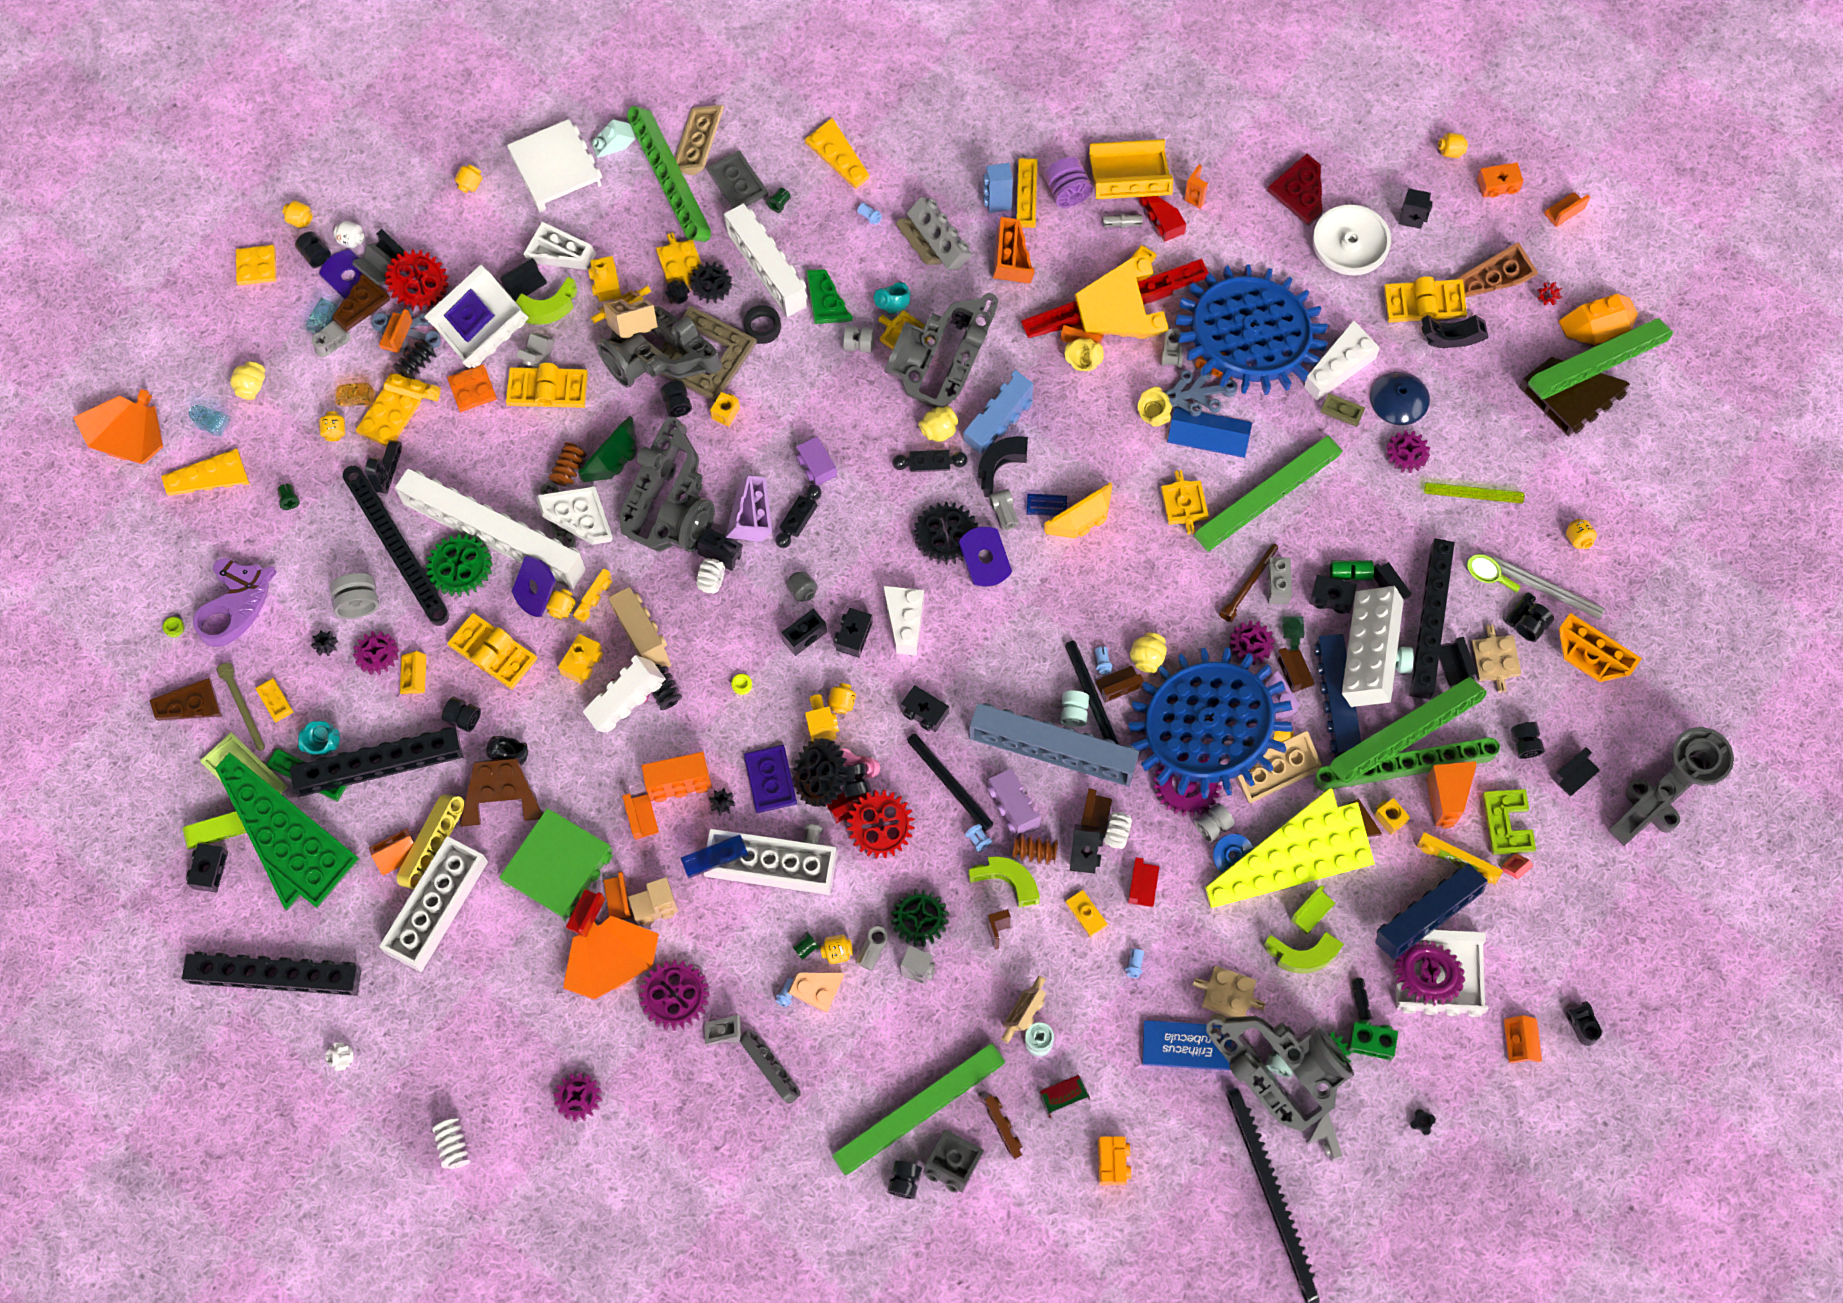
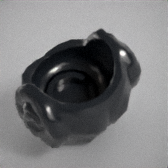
M493 736L487 743L486 755L492 760L518 758L520 765H523L527 760L528 746L526 742L520 743L514 738Z

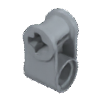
M333 321L327 327L314 334L311 340L315 347V353L319 357H327L349 342L351 335Z
M1172 328L1166 332L1161 366L1177 365L1181 368L1183 350L1182 343H1178L1179 333H1182L1179 329ZM1170 339H1175L1177 342H1171Z

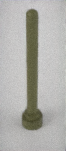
M232 663L221 664L216 668L219 678L226 681L257 750L262 751L265 745L233 678L235 676Z

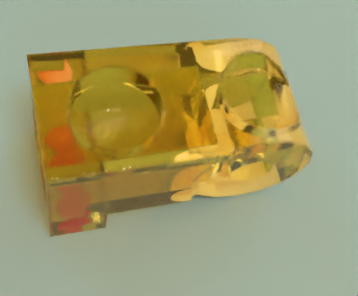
M369 383L339 385L336 388L335 403L339 406L364 405L370 408L374 403L375 391Z

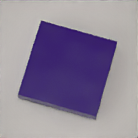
M470 288L443 316L460 336L469 343L495 314L475 291Z

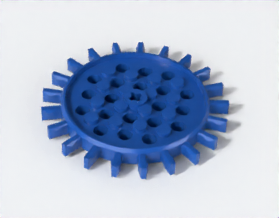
M1246 264L1242 277H1234L1228 265L1224 267L1223 271L1225 280L1217 282L1210 272L1206 275L1204 281L1209 286L1206 291L1195 283L1190 285L1188 292L1197 297L1198 301L1194 302L1183 297L1181 298L1179 307L1193 312V315L1177 314L1175 325L1191 327V332L1179 333L1178 343L1194 341L1196 348L1188 351L1186 359L1189 361L1202 355L1207 363L1204 364L1201 374L1205 376L1213 368L1224 373L1220 381L1221 387H1224L1228 383L1229 378L1233 377L1242 380V393L1246 394L1251 381L1261 382L1264 395H1268L1271 389L1270 381L1278 379L1285 391H1288L1292 384L1287 376L1288 374L1293 372L1305 382L1309 372L1301 366V363L1304 361L1315 367L1320 362L1321 358L1308 351L1310 348L1325 352L1328 342L1312 337L1313 334H1325L1328 325L1312 324L1310 318L1319 316L1322 308L1321 306L1309 309L1304 307L1302 302L1308 298L1309 291L1305 290L1297 296L1291 293L1288 289L1293 278L1288 277L1282 285L1270 281L1272 278L1271 268H1268L1265 272L1264 278L1252 277L1250 264ZM1221 352H1225L1227 356H1223ZM1265 358L1270 359L1272 362H1268V361H1266V360H1264V359H1265Z
M1227 647L1224 649L1221 662H1209V654L1206 648H1201L1200 656L1202 663L1189 666L1185 656L1180 654L1178 657L1182 670L1171 675L1166 668L1159 666L1160 675L1165 680L1162 685L1156 688L1147 682L1142 684L1144 691L1153 696L1150 703L1145 704L1135 701L1132 703L1134 711L1146 713L1145 721L1128 723V727L1131 732L1146 731L1147 738L1131 745L1139 752L1151 748L1153 752L1152 756L1141 762L1143 770L1146 772L1160 763L1165 769L1156 778L1158 784L1163 786L1172 774L1180 777L1181 780L1177 787L1179 795H1184L1190 781L1201 783L1200 791L1203 799L1208 798L1209 783L1222 782L1227 796L1232 795V786L1229 779L1242 775L1245 782L1253 786L1255 785L1254 780L1248 770L1258 763L1264 769L1271 772L1273 766L1264 757L1265 753L1269 748L1285 753L1287 750L1284 743L1273 739L1275 731H1293L1291 722L1276 721V713L1293 710L1291 701L1273 703L1271 698L1286 690L1283 681L1266 687L1263 681L1272 673L1271 667L1267 664L1254 675L1248 670L1253 663L1252 654L1247 653L1240 666L1230 663L1231 651ZM1195 682H1201L1198 687H1192ZM1216 683L1222 684L1219 688H1212ZM1237 684L1242 685L1240 689H1233ZM1177 699L1176 703L1168 704L1170 700ZM1193 700L1198 701L1195 705H1188ZM1212 702H1219L1218 705L1214 707L1209 706ZM1239 703L1236 708H1230L1231 704ZM1254 704L1260 705L1257 709L1250 708ZM1167 718H1174V720L1170 723L1165 722ZM1188 719H1195L1191 724L1185 723ZM1231 721L1236 722L1232 727L1226 726ZM1250 723H1257L1254 728L1247 727ZM1171 736L1170 740L1162 741L1163 737ZM1186 737L1192 738L1191 741L1187 743L1182 742L1183 739ZM1212 739L1211 743L1203 744L1204 740ZM1227 740L1233 741L1231 745H1223ZM1249 741L1254 742L1250 747L1244 746ZM1182 756H1188L1186 761H1179ZM1202 758H1209L1206 763H1200ZM1230 759L1228 764H1220L1222 760Z

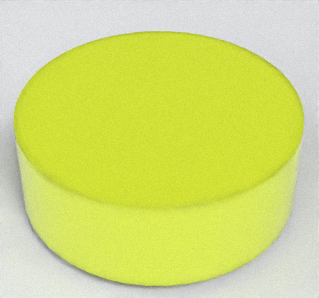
M737 674L733 677L731 686L736 694L745 695L751 691L752 681L746 674Z

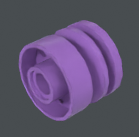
M1066 157L1060 159L1047 168L1044 173V179L1059 207L1068 208L1080 204L1093 191V186L1085 174V169L1079 158Z

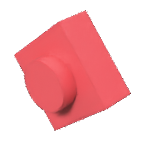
M1515 853L1501 868L1504 873L1519 879L1533 865L1529 859Z

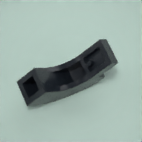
M1429 315L1421 318L1423 324L1422 332L1427 337L1428 345L1433 347H1464L1489 338L1485 320L1477 315L1455 323H1442Z
M1014 436L1004 438L995 442L985 451L978 467V478L982 479L981 490H985V497H989V494L993 493L994 476L1002 465L1011 462L1027 463L1028 437Z

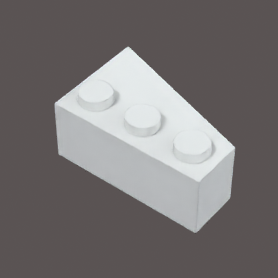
M542 222L525 250L524 256L527 260L533 258L537 264L588 270L591 265L590 260L595 258L596 252L592 245Z

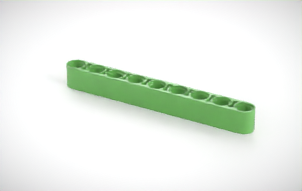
M632 106L627 113L628 121L686 237L693 241L707 242L711 236L710 227L652 112L648 109Z
M1660 318L1654 319L1537 373L1530 379L1528 385L1541 399H1546L1667 342L1673 335V331Z
M1326 436L1202 526L1194 534L1195 539L1207 552L1212 550L1338 458L1343 450L1330 436Z
M1472 677L1466 678L1335 758L1330 764V770L1345 784L1353 781L1480 703L1485 698L1487 691Z
M1483 738L1398 753L1369 770L1371 774H1362L1346 784L1330 770V766H1324L1318 770L1314 784L1319 790L1326 791L1330 788L1338 789L1428 773L1434 765L1476 761V764L1490 762L1498 754L1500 744L1494 738ZM1484 747L1491 748L1493 753L1486 752ZM1464 751H1470L1472 753V757L1466 756L1464 754ZM1443 754L1450 755L1452 760L1445 759ZM1423 758H1429L1432 763H1425ZM1402 762H1409L1411 767H1405ZM1381 765H1388L1391 771H1385ZM1320 776H1327L1330 781L1324 782L1320 779Z
M994 1044L988 1045L841 1148L832 1158L845 1176L850 1174L999 1069L1006 1061Z

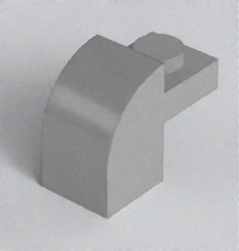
M532 333L529 336L526 349H519L517 357L523 359L522 364L538 368L541 363L547 362L555 339L539 333Z

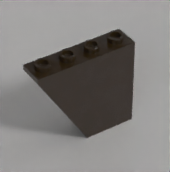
M1550 357L1525 376L1519 388L1568 437L1572 433L1578 434L1585 427V423L1595 421L1599 416L1598 413L1602 410L1604 412L1608 411L1613 406L1615 400L1621 401L1628 394L1627 389L1630 385L1628 381L1599 373L1546 399H1541L1528 383L1537 373L1564 361Z

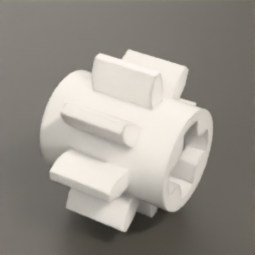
M344 1042L333 1043V1046L329 1047V1050L326 1051V1062L329 1066L335 1067V1071L345 1070L346 1066H349V1063L353 1061V1051L350 1047L344 1046Z

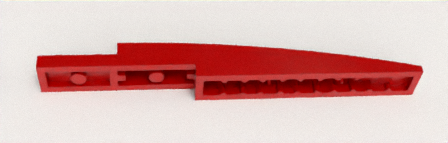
M1198 259L1138 281L1143 305L1171 296L1174 290L1204 280L1209 272L1203 259ZM1073 301L1021 320V324L1027 338L1060 331L1064 325L1073 327L1082 324L1077 302Z

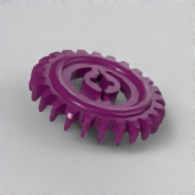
M1182 756L1179 761H1186L1188 756ZM1206 757L1200 760V763H1206L1209 758ZM1160 763L1159 766L1162 770L1155 769L1157 775L1165 769ZM1174 774L1171 775L1163 786L1159 784L1153 786L1154 790H1159L1155 796L1158 798L1162 797L1160 804L1167 803L1166 810L1174 808V814L1181 811L1183 817L1186 815V812H1189L1190 816L1193 817L1194 811L1202 815V808L1208 811L1210 809L1208 804H1216L1213 798L1220 797V793L1216 791L1222 789L1221 785H1217L1220 782L1209 783L1207 799H1203L1201 791L1194 797L1186 798L1187 794L1195 791L1198 782L1191 781L1184 795H1178L1172 786ZM1154 776L1153 781L1158 783L1157 776Z
M1422 941V944L1416 943L1395 959L1396 962L1393 968L1396 970L1393 976L1399 975L1396 984L1404 982L1401 991L1409 989L1408 998L1415 993V1002H1418L1423 997L1424 1005L1431 999L1433 1006H1435L1438 999L1441 1001V1005H1444L1446 998H1448L1449 1002H1452L1454 997H1458L1459 991H1462L1464 987L1465 977L1463 975L1465 970L1460 968L1462 963L1456 961L1457 955H1450V949L1444 950L1441 944L1437 947L1435 942H1431L1428 945L1427 941ZM1423 960V964L1416 975L1414 965L1418 961ZM1441 966L1445 972V979L1437 984L1436 981L1441 972Z

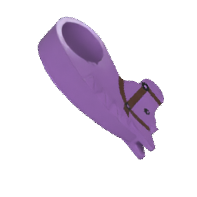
M227 558L219 559L215 562L213 570L218 580L227 585L229 592L204 604L194 615V628L205 644L212 647L225 646L246 632L264 605L269 589V581L277 573L275 567L262 569L257 564L242 566ZM221 613L231 617L230 625L224 632L218 635H208L202 632L204 621L211 615Z

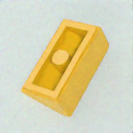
M414 651L401 655L400 694L425 693L426 654Z

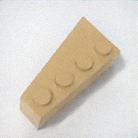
M628 587L608 597L613 611L638 656L652 660L654 664H660L661 667H670L671 663L664 648L667 646V643L662 635L658 636L657 632L659 630L654 620L649 621L648 618L651 616L646 606L641 607L642 600L639 594H634L631 588Z

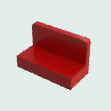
M843 792L837 795V800L832 799V804H826L835 823L851 817L852 815L848 813V810H855L852 803L859 805L858 797L860 796L865 800V793L845 798Z
M1135 857L1128 903L1153 907L1159 866L1144 864V858Z
M585 889L566 925V929L587 937L605 901L603 894L600 892L596 894Z

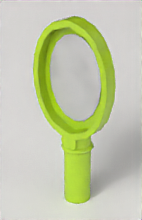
M1474 554L1469 558L1467 563L1468 570L1477 580L1484 583L1498 581L1516 593L1520 589V585L1502 575L1500 565L1492 557L1485 554Z

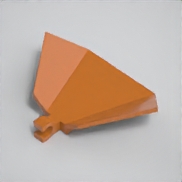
M144 389L140 390L137 403L131 402L119 395L73 417L87 446L91 449L107 453V455L144 464L164 447L157 409L155 406L147 407L152 396L149 395V391Z
M610 916L598 926L594 922L587 937L577 935L572 939L563 989L596 1000L613 989L616 990L632 981L633 978L653 967L659 933Z

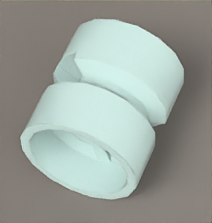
M1399 647L1397 649L1395 670L1398 673L1411 674L1413 668V648Z
M1066 691L1063 693V711H1061L1060 716L1061 724L1070 727H1083L1087 725L1088 712L1086 709H1088L1089 695L1081 691Z
M1041 1022L1032 1024L1027 1029L1025 1035L1027 1051L1037 1057L1047 1055L1051 1051L1054 1033L1050 1026Z
M1272 1046L1271 1050L1274 1053L1269 1054L1265 1066L1275 1074L1291 1078L1293 1071ZM1292 1048L1288 1053L1291 1056H1298L1300 1051Z

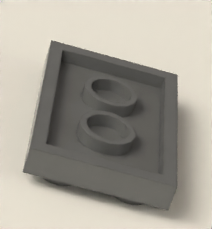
M740 150L707 167L708 173L733 209L743 203L747 207L768 196L767 189Z

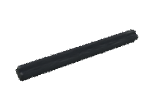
M1076 641L1067 642L1065 648L1084 693L1089 695V705L1103 738L1110 739L1119 745Z
M915 733L907 739L910 746L978 824H981L984 831L991 829L993 822L919 736Z

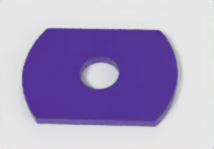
M350 249L332 255L323 264L319 273L344 299L349 296L351 289L359 282L362 272L352 265L353 260L359 259V257ZM347 270L355 272V277L350 281L342 279V274Z
M977 527L968 531L958 541L973 585L981 587L995 586L1007 579L1012 573L998 529ZM981 550H988L991 553L992 560L990 563L984 564L979 560L978 555Z
M525 556L512 589V594L521 609L529 615L541 617L555 585V577L542 560L534 556ZM531 579L537 584V593L532 592L530 589Z

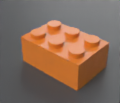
M704 751L641 765L645 787L651 801L663 802L668 797L673 796L682 798L687 796V793H704L712 788Z

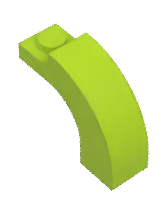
M567 277L558 292L549 299L535 300L521 293L516 303L529 317L525 323L534 325L549 324L566 316L574 307L571 299L577 294V286L574 279Z
M988 857V866L978 864L972 866V869H968L970 883L1000 879L1010 884L1015 891L1018 908L1040 903L1038 887L1033 876L1024 866L1012 859Z
M1325 932L1316 946L1305 951L1294 950L1272 935L1268 937L1263 947L1266 948V952L1272 957L1276 958L1278 956L1281 958L1277 964L1281 969L1292 973L1305 974L1316 972L1329 965L1340 952L1344 943Z

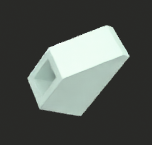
M613 119L591 143L596 157L599 158L625 150L635 140V136L629 123Z

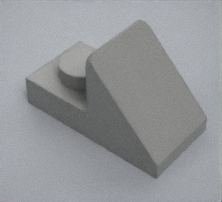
M735 1015L705 1022V1044L715 1045L724 1042L739 1044L740 1016Z
M1327 1113L1320 1119L1307 1145L1324 1140L1325 1143L1322 1144L1326 1157H1330L1331 1162L1340 1160L1343 1155L1330 1115Z

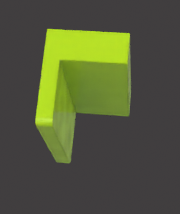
M1322 884L1291 919V922L1306 935L1311 932L1336 904L1323 892L1325 887Z

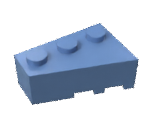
M1010 163L986 166L985 174H983L984 207L988 206L989 213L1012 210L1013 178Z

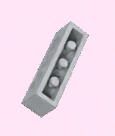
M920 197L907 212V215L945 267L950 270H959L972 256L971 251L968 249V244L959 237L957 229L951 226L948 222V217L939 210L938 204L934 199Z

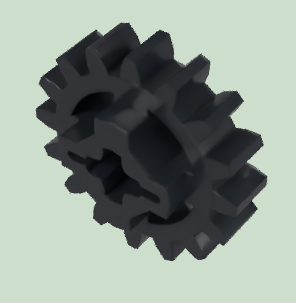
M706 262L705 267L699 264L698 270L694 269L693 276L690 277V282H692L690 288L694 289L693 295L699 294L700 301L706 298V303H709L710 299L717 303V298L723 301L724 295L728 296L729 289L732 288V283H730L732 276H728L729 270L723 271L722 264L716 267V262H713L712 266H709V263Z

